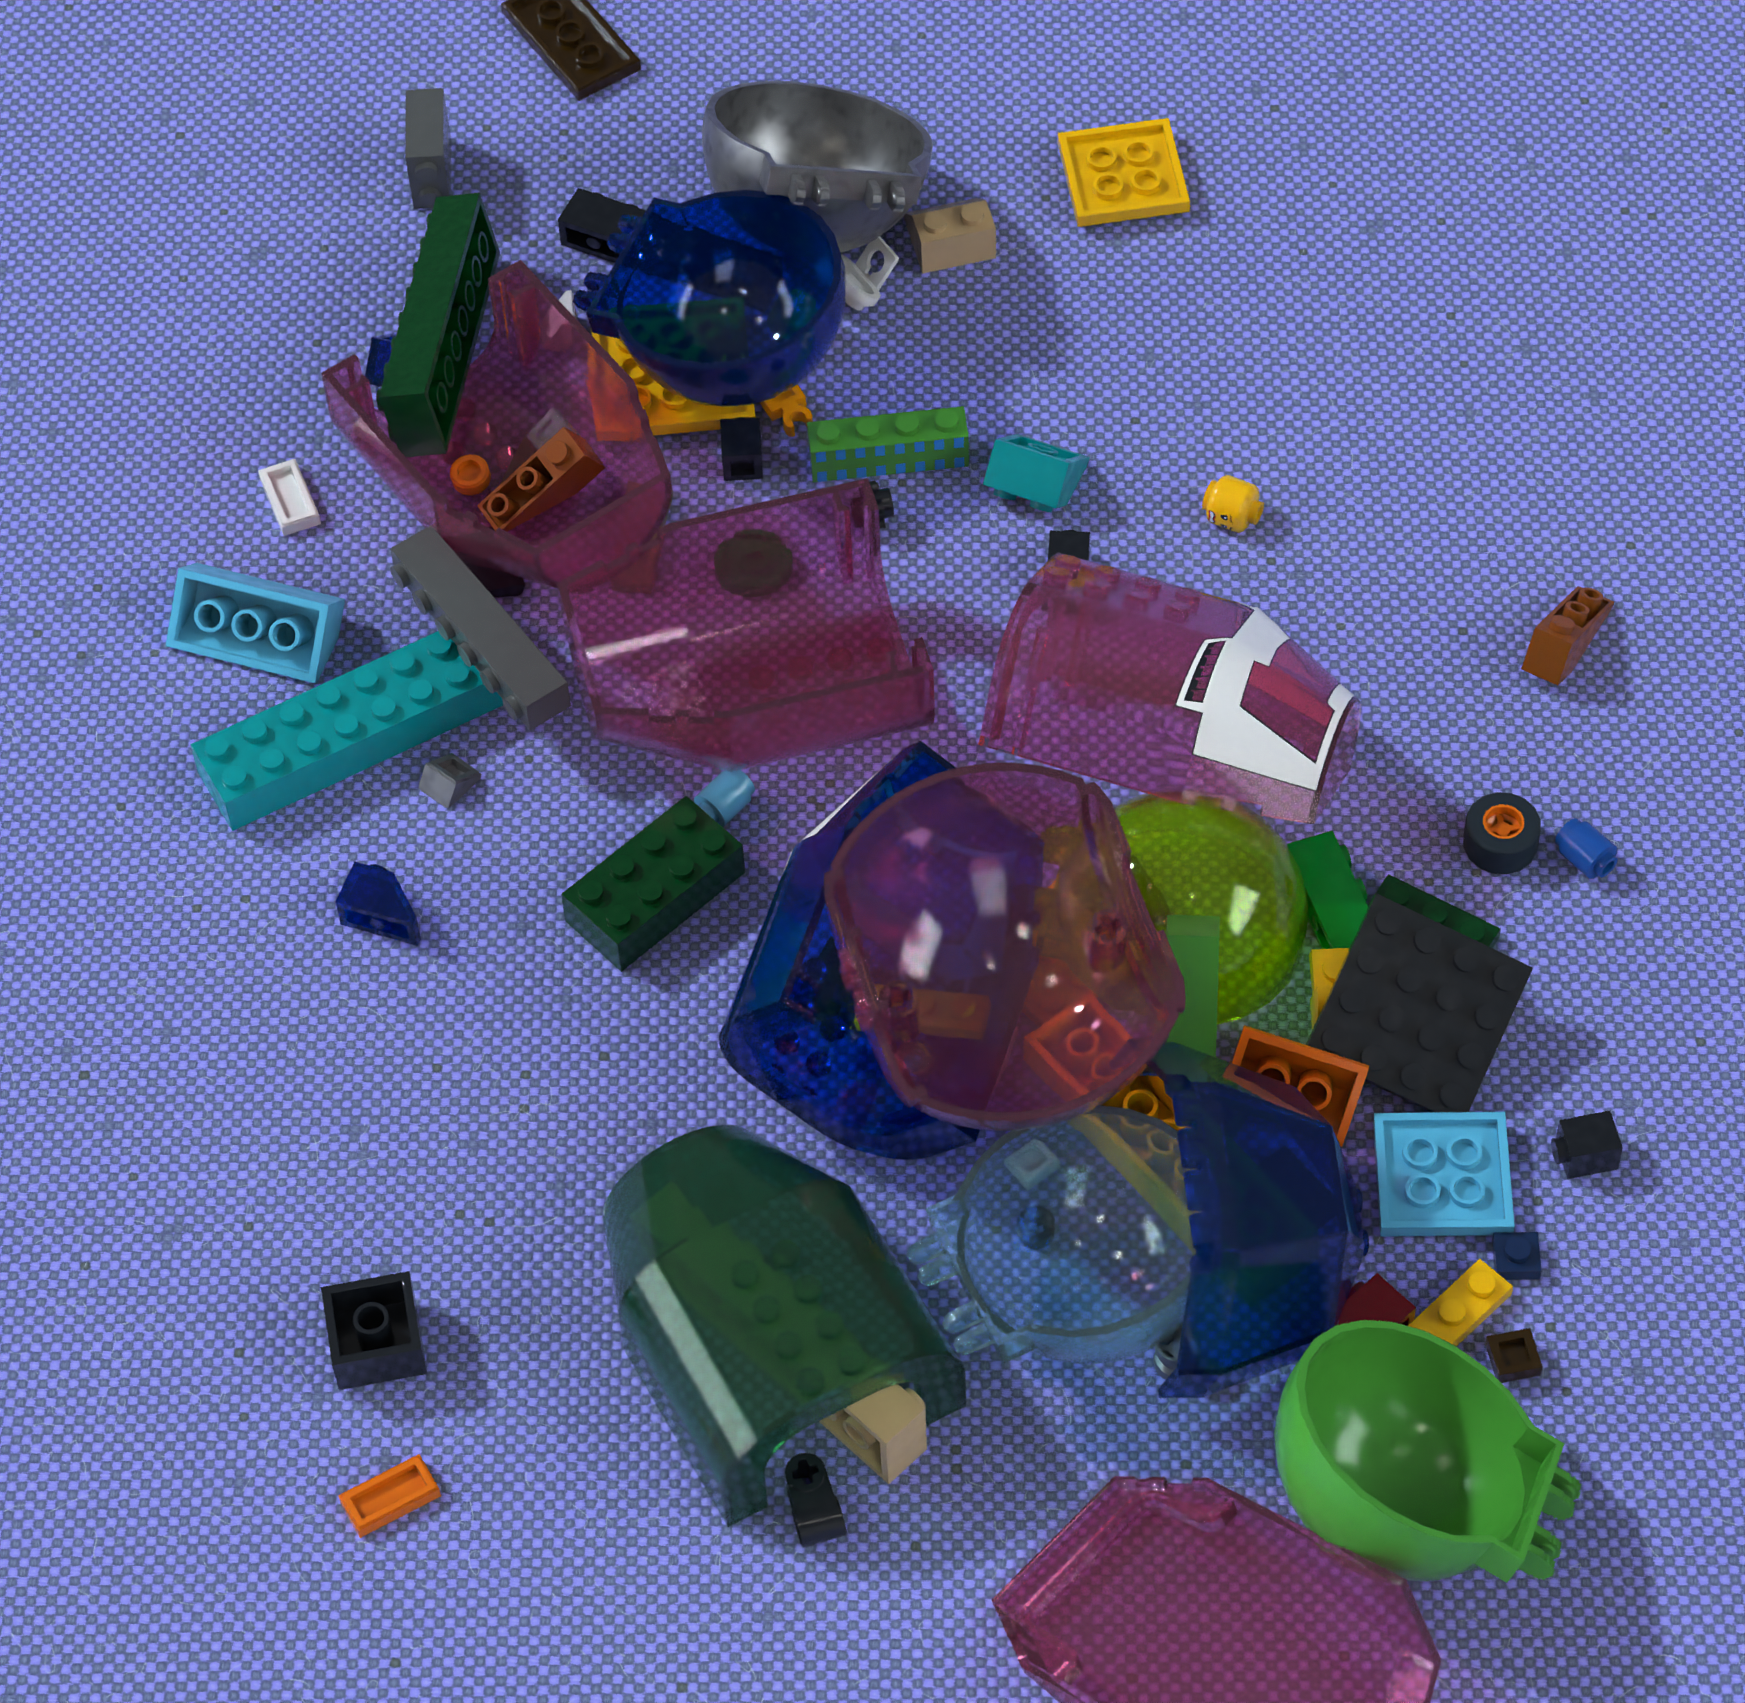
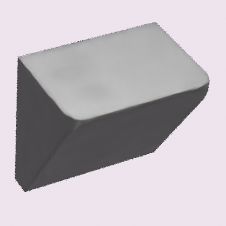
M450 753L425 764L419 782V789L442 806L448 808L455 804L480 780L481 773L453 753Z

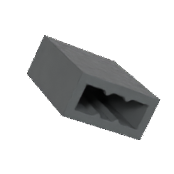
M444 88L406 90L405 159L414 209L433 208L436 197L451 196V134Z

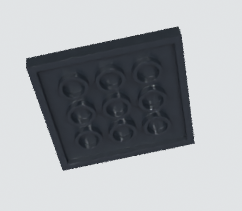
M1375 894L1306 1045L1369 1065L1365 1079L1366 1082L1429 1112H1469L1533 967L1379 894Z

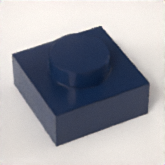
M1538 1232L1493 1233L1494 1269L1505 1280L1540 1279L1542 1269Z

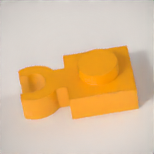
M788 370L753 385L754 396L771 421L783 418V429L789 437L795 436L794 422H804L806 427L807 422H813L812 413L806 408V396Z

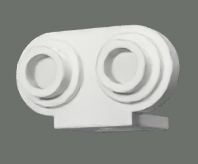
M879 236L868 243L855 264L840 253L825 254L821 260L824 269L822 276L832 285L841 286L845 292L844 301L850 307L861 311L864 307L875 306L880 298L879 290L897 264L899 257ZM879 250L884 256V265L879 272H872L870 275L868 272L871 268V257Z

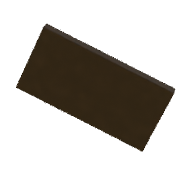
M507 0L501 3L503 15L578 101L641 70V62L587 0Z

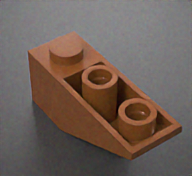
M563 427L482 500L477 507L498 535H502L577 494L606 467L584 438Z
M1577 586L1535 627L1521 669L1558 686L1577 665L1613 608L1614 601L1603 597V594L1596 589Z

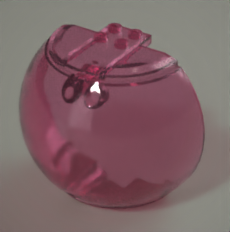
M984 763L937 773L904 788L876 807L844 841L831 863V871L824 873L825 903L841 963L839 971L846 991L852 995L855 1004L854 1011L862 1032L865 1031L882 1073L898 1098L908 1108L914 1106L919 1112L943 1122L965 1128L988 1131L1026 1130L1070 1120L1100 1106L1130 1085L1150 1065L1165 1045L1178 1021L1179 1015L1184 1012L1186 1002L1184 978L1164 929L1156 932L1130 868L1131 848L1114 806L1095 782L1085 784L1083 778L1064 771L1022 763Z

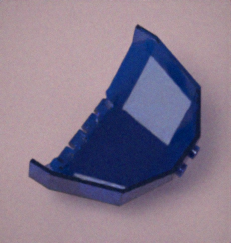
M1132 1041L1115 1065V1075L1159 1076L1164 1081L1165 1093L1173 1101L1176 1125L1179 1127H1191L1177 1131L1182 1168L1197 1169L1183 1173L1187 1208L1190 1211H1203L1189 1216L1193 1248L1196 1249V1254L1189 1261L1191 1274L1177 1365L1175 1370L1159 1387L1158 1395L1159 1398H1203L1299 1361L1316 1337L1337 1325L1362 1258L1367 1255L1369 1250V1236L1367 1231L1362 1228L1360 1215L1363 1198L1360 1189H1356V1184L1332 1125L1295 1086L1176 1042Z

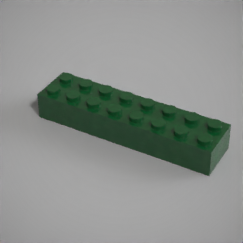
M480 193L436 197L432 213L427 215V230L425 237L420 240L419 258L413 264V279L411 286L406 288L405 307L398 317L399 328L396 337H393L391 341L392 352L389 362H386L384 365L382 387L376 393L377 407L380 412H384L388 422L389 439L391 442L396 443L401 458L447 453L500 256V250Z

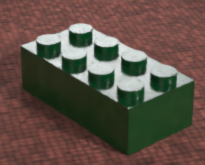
M685 796L561 894L565 922L622 972L745 873L743 845L690 798Z

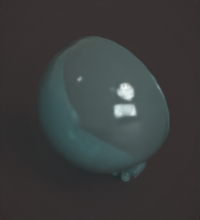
M1092 1105L1065 1108L1030 1119L1000 1137L976 1160L956 1195L925 1208L934 1234L911 1244L912 1246L908 1247L906 1255L909 1261L915 1265L932 1260L931 1263L923 1265L917 1275L920 1282L926 1285V1287L928 1285H936L937 1282H942L957 1275L970 1302L944 1316L942 1324L945 1330L951 1334H956L963 1329L966 1330L978 1323H982L955 1338L956 1340L953 1345L957 1353L959 1352L962 1356L972 1354L974 1351L977 1352L993 1344L1003 1364L1030 1351L1051 1360L1088 1365L1117 1362L1146 1352L1164 1341L1197 1310L1215 1277L1222 1248L1223 1231L1220 1196L1207 1161L1187 1137L1162 1120L1132 1109Z

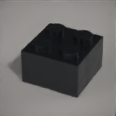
M409 1271L321 1287L332 1367L339 1390L427 1374L416 1298Z

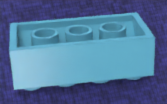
M200 563L190 564L178 568L165 646L317 683L339 638L345 599Z

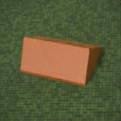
M1244 1025L1233 1053L1219 1102L1225 1104L1227 1110L1342 1147L1369 1070V1065Z

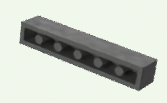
M431 525L390 548L393 561L390 572L395 582L401 588L407 587L411 591L418 609L423 614L429 612L435 619V625L441 636L445 640H453L464 663L468 667L474 665L480 672L481 680L487 690L492 694L497 692L503 699L504 707L512 719H520L531 731L571 707L568 682Z

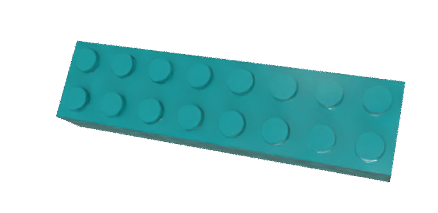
M437 631L190 745L199 776L229 827L234 831L504 704L503 699L497 692L492 694L487 690L474 665L468 667L464 663L453 640H445Z

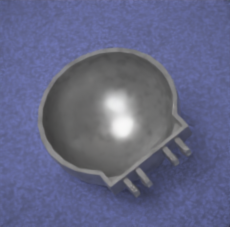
M759 81L741 83L724 88L711 96L706 105L702 126V147L707 173L717 197L731 216L743 228L760 240L786 251L808 255L835 254L855 249L875 240L892 228L903 218L912 205H917L918 195L927 175L933 150V143L927 130L903 111L852 91L795 81Z

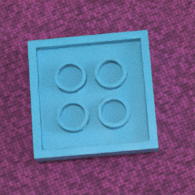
M1505 1112L1374 1113L1373 1131L1380 1237L1492 1236L1493 1233L1514 1232L1515 1225Z

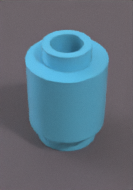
M733 767L729 771H722L694 798V803L719 825L724 827L751 801V795L755 792V787L751 779L743 771Z

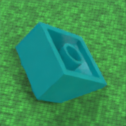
M1020 434L998 438L994 442L983 485L994 488L993 494L998 497L1016 500V497L1019 496L1031 500L1029 506L1032 508L1052 512L1053 508L1057 509L1068 504L1089 463L1090 457Z

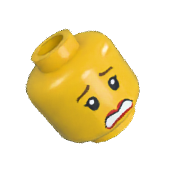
M1224 475L1218 481L1212 480L1208 485L1203 497L1202 509L1206 510L1207 519L1212 524L1240 533L1250 523L1254 525L1258 523L1264 509V502L1259 501V489L1256 485L1231 475Z

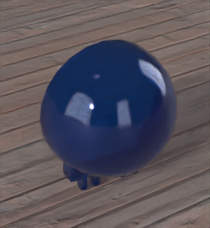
M746 189L715 192L682 203L654 197L642 217L630 216L629 214H624V216L620 217L617 227H619L622 233H611L607 239V245L611 251L613 250L615 253L620 254L608 275L588 272L583 284L590 291L577 290L572 301L577 308L586 312L593 333L620 339L639 368L672 394L702 405L717 407L748 406L773 399L794 388L815 370L831 349L845 311L846 271L835 234L823 218L804 204L793 205L789 197L769 195L764 191Z

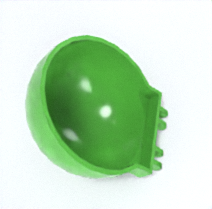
M1360 1320L1336 1325L1312 1341L1292 1370L1282 1391L1275 1424V1449L1279 1476L1292 1508L1308 1531L1325 1548L1345 1562L1365 1572L1400 1581H1437L1470 1572L1479 1567L1506 1583L1518 1569L1528 1575H1533V1578L1536 1577L1538 1580H1545L1550 1576L1553 1577L1556 1563L1553 1559L1559 1558L1562 1542L1556 1538V1535H1551V1532L1537 1525L1541 1511L1563 1521L1572 1517L1576 1503L1573 1500L1579 1498L1582 1485L1575 1477H1571L1570 1473L1557 1466L1564 1446L1563 1442L1534 1426L1511 1392L1486 1367L1455 1345L1424 1330L1389 1321Z

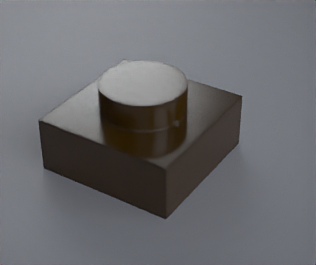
M1531 1328L1486 1337L1485 1345L1493 1372L1501 1383L1541 1376L1543 1367Z

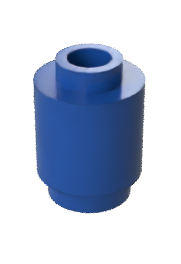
M1574 818L1568 821L1556 835L1555 844L1559 847V853L1589 879H1594L1598 876L1601 878L1605 877L1617 864V846L1587 821L1581 822L1579 819Z

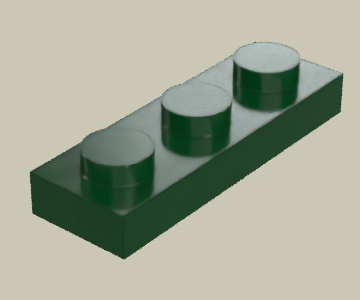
M1389 874L1375 893L1490 948L1494 947L1500 937L1501 928Z

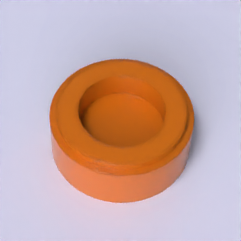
M468 454L461 456L453 462L450 468V478L453 487L463 495H477L483 492L490 484L491 473L485 459L478 455Z

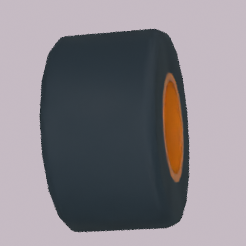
M1496 792L1482 796L1472 804L1466 815L1463 848L1470 861L1478 868L1492 874H1510L1521 871L1532 862L1538 851L1541 819L1532 804L1525 798L1515 794Z

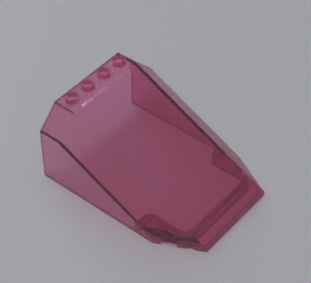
M1114 1476L992 1599L1024 1673L1060 1703H1430L1441 1664L1439 1653L1405 1578L1344 1547L1324 1540L1313 1531L1209 1478H1193L1191 1484L1168 1483L1166 1477L1138 1479L1134 1476Z

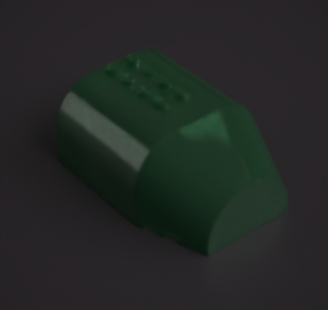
M715 1125L681 1135L653 1150L630 1168L609 1193L602 1211V1223L624 1351L727 1527L768 1507L765 1467L772 1455L787 1440L808 1426L875 1392L892 1385L913 1382L914 1390L922 1397L926 1406L927 1426L966 1406V1374L963 1363L854 1190L846 1183L746 1128L736 1125Z

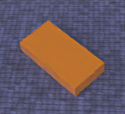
M418 1454L338 1495L358 1536L361 1538L441 1497V1493L423 1459Z

